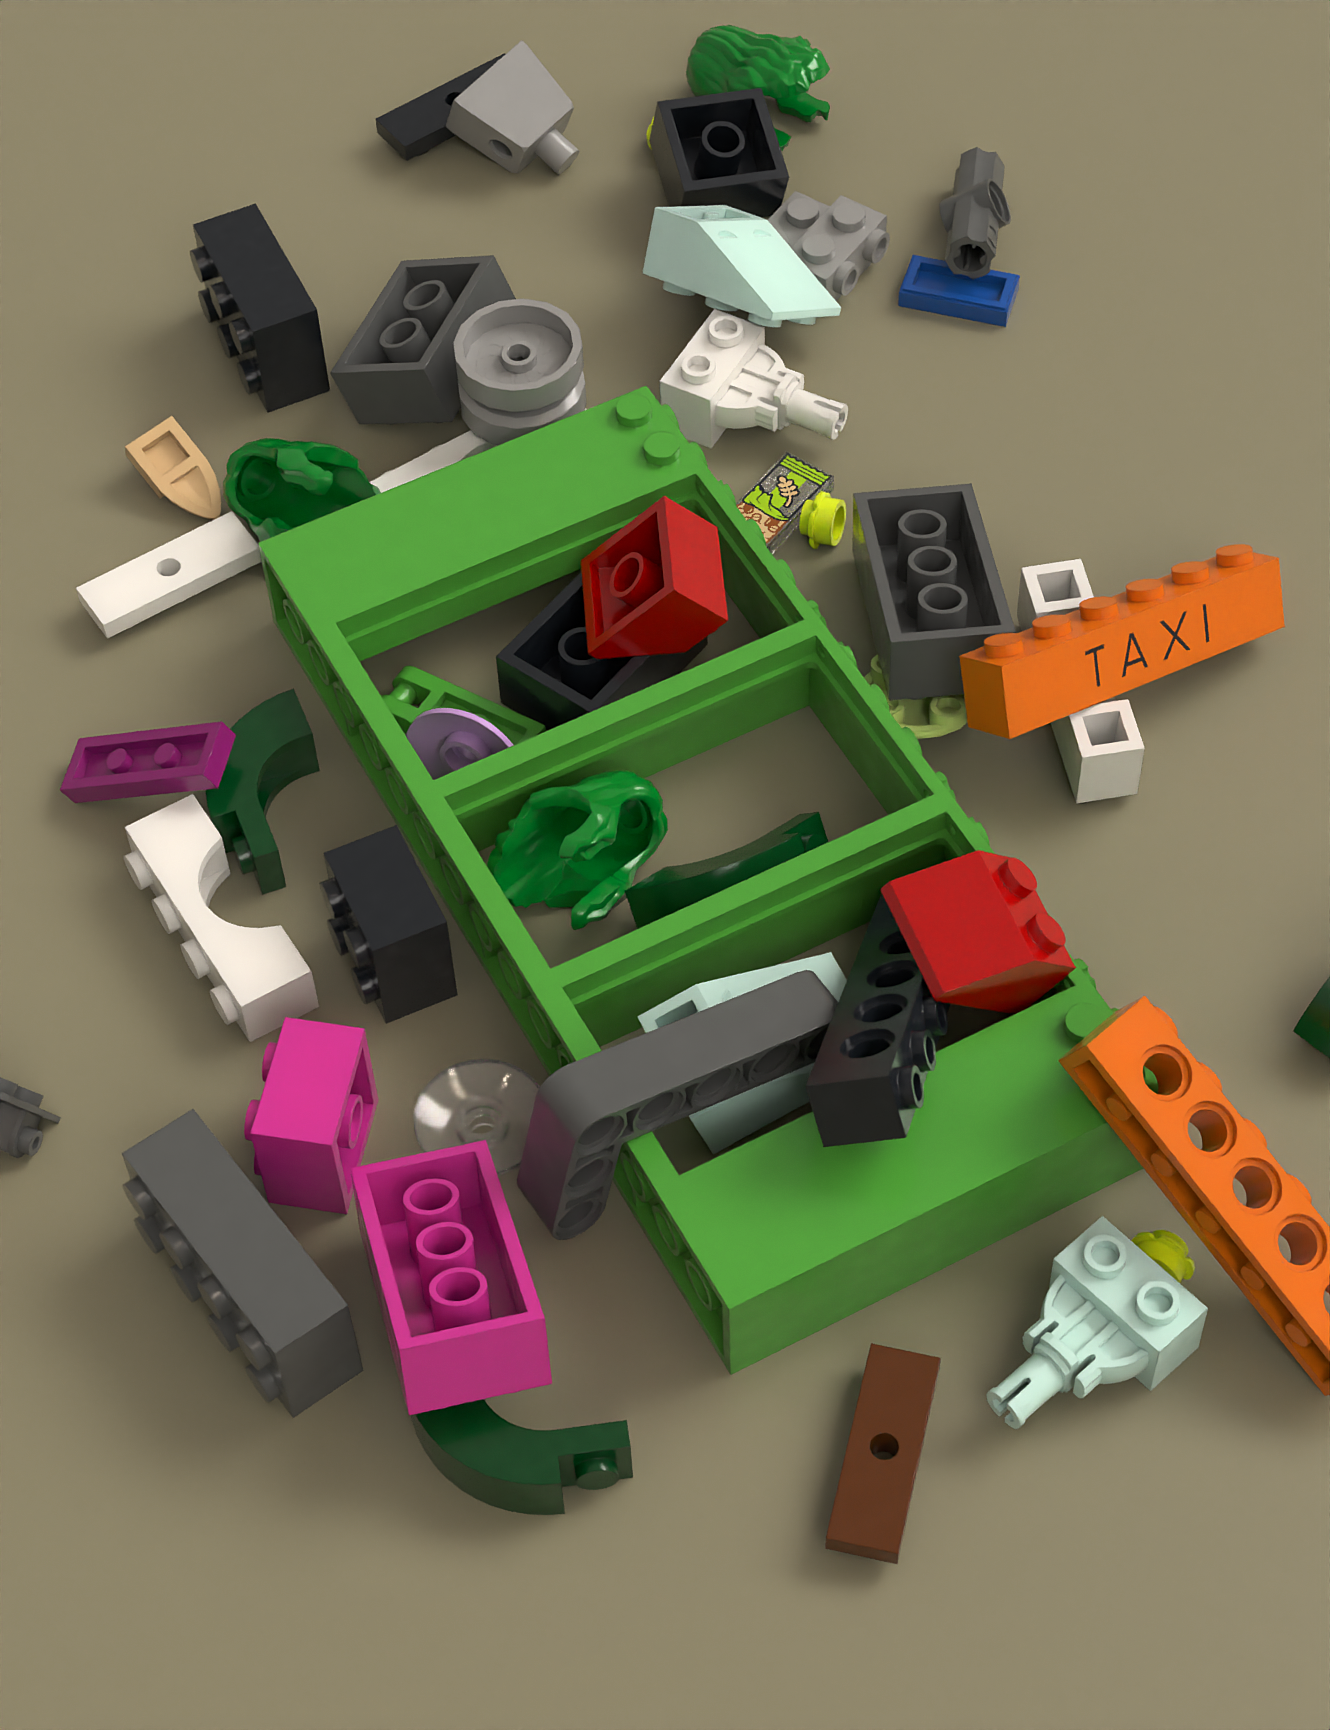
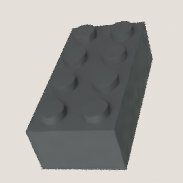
M972 483L853 493L852 552L889 701L902 699L918 700L925 697L964 694L959 656L983 647L984 640L990 636L1002 633H1016Z
M194 1109L122 1153L130 1180L124 1183L122 1187L130 1203L139 1214L134 1219L139 1233L155 1254L165 1249L176 1263L170 1267L171 1272L186 1297L192 1303L202 1297L213 1313L207 1317L223 1346L229 1352L240 1347L251 1362V1364L245 1367L246 1372L266 1402L269 1403L278 1398L294 1418L363 1371L348 1304Z

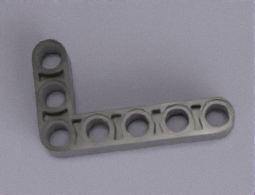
M804 970L558 1069L543 1082L536 1094L517 1177L518 1188L555 1239L567 1240L585 1232L600 1218L605 1209L622 1143L815 1063L838 1001L813 971Z

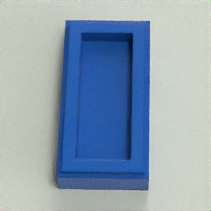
M912 255L899 290L898 306L1006 327L1019 290L1020 275L990 269L988 274L973 280L966 275H954L944 260Z

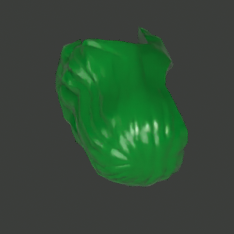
M732 25L712 27L704 31L697 38L688 56L686 69L687 82L694 96L761 88L764 96L775 98L776 104L782 113L796 116L805 122H811L816 116H822L824 120H828L830 110L828 102L816 99L806 92L809 90L810 84L826 76L830 67L822 52L817 48L812 49L807 39H803L801 36L789 38L773 34H756L747 29ZM774 128L780 149L783 151L788 146L791 136Z
M274 438L247 442L230 454L226 465L227 475L223 481V497L229 508L246 521L260 542L381 493L377 486L369 483L365 473L359 468L358 459L349 452L330 444L312 441L290 442Z
M628 770L606 771L585 777L577 784L571 786L549 787L534 792L526 799L517 818L509 821V830L497 835L495 848L489 855L487 867L510 904L514 907L523 906L526 909L531 904L545 901L549 908L573 907L571 909V926L573 930L584 928L588 923L605 919L612 909L627 898L625 890L632 887L636 870L654 854L668 831V821L663 811V799L651 781Z

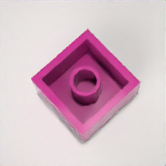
M285 1017L278 1042H269L264 1052L262 1079L265 1085L261 1099L251 1100L245 1117V1139L252 1141L255 1150L254 1173L262 1177L268 1203L347 1214L354 1191L350 1168L361 1166L379 1100L365 1028Z

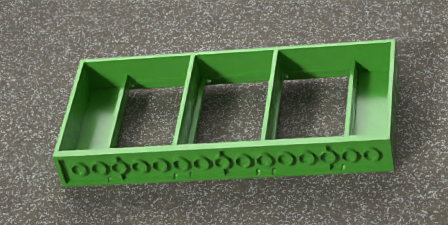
M647 386L258 543L275 625L549 1076L570 1063L602 1051L600 1049L601 1046L642 1028L643 1026L637 1016L695 984L778 965L870 922L882 893L880 889L889 881L977 850L994 853L990 848L987 833L980 821L976 823L973 816L967 817L956 802L954 790L949 787L947 777L940 771L934 772L922 756V750L915 734L908 727H900L891 715L887 699L880 687L874 683L868 684L858 670L856 659L848 645L844 646L842 641H836L826 627L825 618L820 614L818 604L812 599L807 601L796 587L793 573L788 564L783 559H775L766 547L765 538L759 525L753 519L746 520L736 506L735 497L729 485L723 484L722 480H716L708 469L705 455L700 446L694 441L690 443L687 441L679 429L677 418L671 407L667 404L661 405ZM663 496L668 497L718 527L725 591L760 639L435 780L432 779L360 663L362 660L581 569V560ZM807 706H810L888 814L881 819L553 968H550L478 853L485 848L495 845L497 835L509 830V821L517 818L526 799L534 792L549 787L571 786L577 784L585 777L606 771L628 770L642 778H646ZM1069 954L1076 969L1030 1007L936 1052L935 1069L928 1072L924 1083L923 1106L915 1110L906 1138L823 1147L812 1111L681 1175L677 1173L652 1131L622 1143L612 1180L730 1375L1143 1169L1134 1155L1058 1061L1115 1011L1119 1010L1117 1008L1110 1009L1098 993L1095 979L1090 976L1088 966L1083 960L1079 958L1074 960ZM1143 1066V1078L1146 1085L1153 1092L1158 1093V1082L1151 1070Z

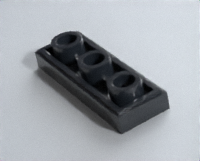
M505 53L376 118L377 133L406 161L415 156H421L428 152L429 149L456 136L446 127L454 99L500 60Z

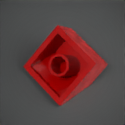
M666 496L660 498L581 560L588 654L596 659L684 653L728 621L718 527Z
M977 850L891 880L880 889L935 1001L1016 1014L1030 1007L1076 969L1064 946L1066 937L1062 928L1048 915L1035 890L1037 888V881L1034 874L1017 858Z

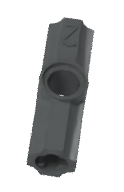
M978 147L961 154L960 166L955 172L953 195L941 200L939 204L941 219L948 233L945 261L954 275H966L973 280L990 272L991 260L996 256L998 229L1011 222L1009 205L1002 191L1005 166L996 152H986Z

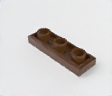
M871 1343L827 1530L825 1549L898 1564L939 1376L941 1358ZM888 1452L894 1457L882 1460L875 1457L874 1454Z

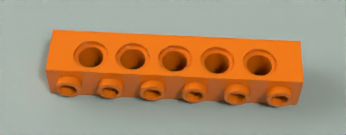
M1143 996L1115 1011L1058 1061L1324 1396L1330 1395V1315L1325 1308L1323 1300L1325 1291L1330 1295V1227L1312 1206V1199L1307 1188L1296 1177L1286 1173L1269 1152L1266 1139L1260 1129L1248 1119L1241 1117L1222 1093V1085L1216 1074L1208 1066L1198 1062L1178 1038V1031L1172 1019L1163 1010L1153 1006L1146 996ZM1143 1066L1147 1067L1155 1075L1158 1082V1093L1153 1092L1146 1085L1143 1078ZM1189 1122L1201 1134V1150L1192 1143L1189 1137ZM1234 1178L1245 1189L1247 1196L1246 1206L1240 1203L1235 1196L1233 1190ZM1279 1234L1286 1239L1290 1246V1262L1282 1256L1279 1250Z

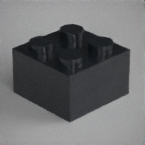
M761 88L657 101L649 142L669 207L726 205L758 217L773 215L782 205L789 174Z
M397 825L324 852L328 879L320 882L319 885L325 904L332 916L331 919L327 920L328 928L339 954L342 956L350 953L356 965L351 968V974L363 1003L366 1005L375 1001L387 1024L457 996L447 921Z

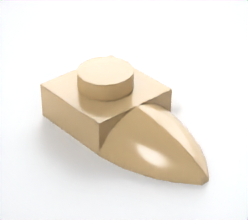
M170 416L125 446L126 457L160 499L166 496L175 505L202 518L215 520L221 516V494L216 475L206 457L173 416Z

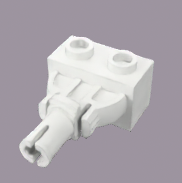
M717 309L712 311L660 380L661 405L667 404L671 407L677 418L681 433L686 439L711 449L726 428L743 429L761 426L775 432L777 429L782 430L784 426L787 427L791 423L835 440L838 437V431H842L848 416V406L846 404L803 390L804 375L785 368L780 356L765 345V327Z

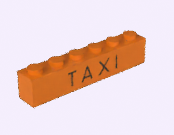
M1245 544L1223 546L1215 551V557L1205 561H1190L1174 565L1169 575L1158 579L1132 581L1126 585V591L1112 597L1089 598L1080 602V609L1071 613L1042 616L1032 621V628L1022 632L1002 633L986 638L983 647L959 656L968 727L1012 739L1285 627L1279 557L1254 553L1252 546Z

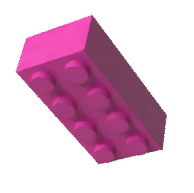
M486 1140L350 1168L360 1234L408 1414L414 1415L436 1409H444L454 1405L552 1384L545 1317Z

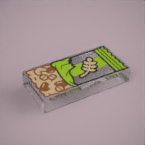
M786 451L736 503V506L746 520L753 519L756 521L764 535L766 547L773 554L799 527L800 515L805 501L814 500L821 491L831 493L834 490V476Z

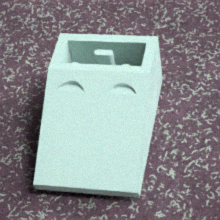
M726 205L655 207L643 274L664 281V290L692 296L696 293L706 297L705 305L724 311H737L741 309L749 312L748 320L750 322L767 327H781L782 320L813 325L815 324L816 317L840 315V305L767 219Z
M830 952L695 984L637 1017L647 1033L804 970L813 971L839 1002L847 979ZM814 1063L691 1114L689 1117L711 1152L715 1154L808 1103L810 1100L805 1086Z

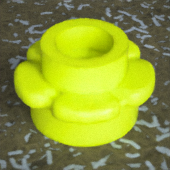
M823 491L819 492L814 500L805 501L800 515L799 529L801 534L810 537L809 544L813 549H818L819 544L836 546L839 543L846 521L845 501L831 498L830 493Z
M1155 1230L1152 1233H1138L1131 1240L1179 1283H1181L1182 1279H1190L1194 1274L1195 1264L1187 1256L1189 1252L1188 1247L1176 1234L1166 1230Z

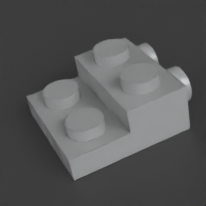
M795 191L768 219L769 223L835 301L842 295H848L853 290L859 276L871 263L876 264L883 258L890 241L889 233L886 232V215L842 195L831 206H828Z

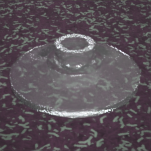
M474 1059L448 1067L437 1074L425 1086L416 1102L413 1117L414 1130L421 1150L425 1153L486 1140L497 1175L501 1176L520 1167L535 1097L540 1087L539 1084L523 1069L500 1060ZM482 1125L494 1128L487 1133L478 1134L472 1132L475 1128Z

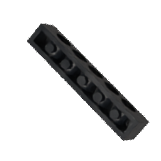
M882 893L805 1086L823 1147L906 1138L915 1110L923 1106L924 1083L928 1072L934 1071L936 1066V1047L939 1037L947 1033V1013L950 1003L934 1000Z

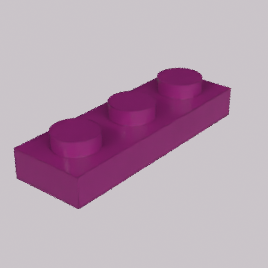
M220 721L79 738L60 791L74 803L217 789L236 734Z

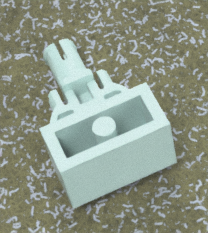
M1102 1216L1053 1259L1049 1290L1042 1303L1040 1319L1022 1337L1025 1349L1032 1356L997 1387H993L986 1394L987 1401L999 1417L1009 1410L1010 1413L1005 1417V1423L1014 1429H1019L1030 1415L1058 1391L1067 1393L1074 1387L1073 1393L1078 1398H1084L1099 1383H1118L1133 1377L1151 1391L1199 1347L1208 1308Z

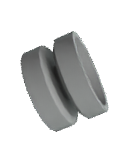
M524 298L498 301L479 309L461 324L453 342L462 419L475 435L498 446L585 410L587 403L580 328L567 312L548 302Z

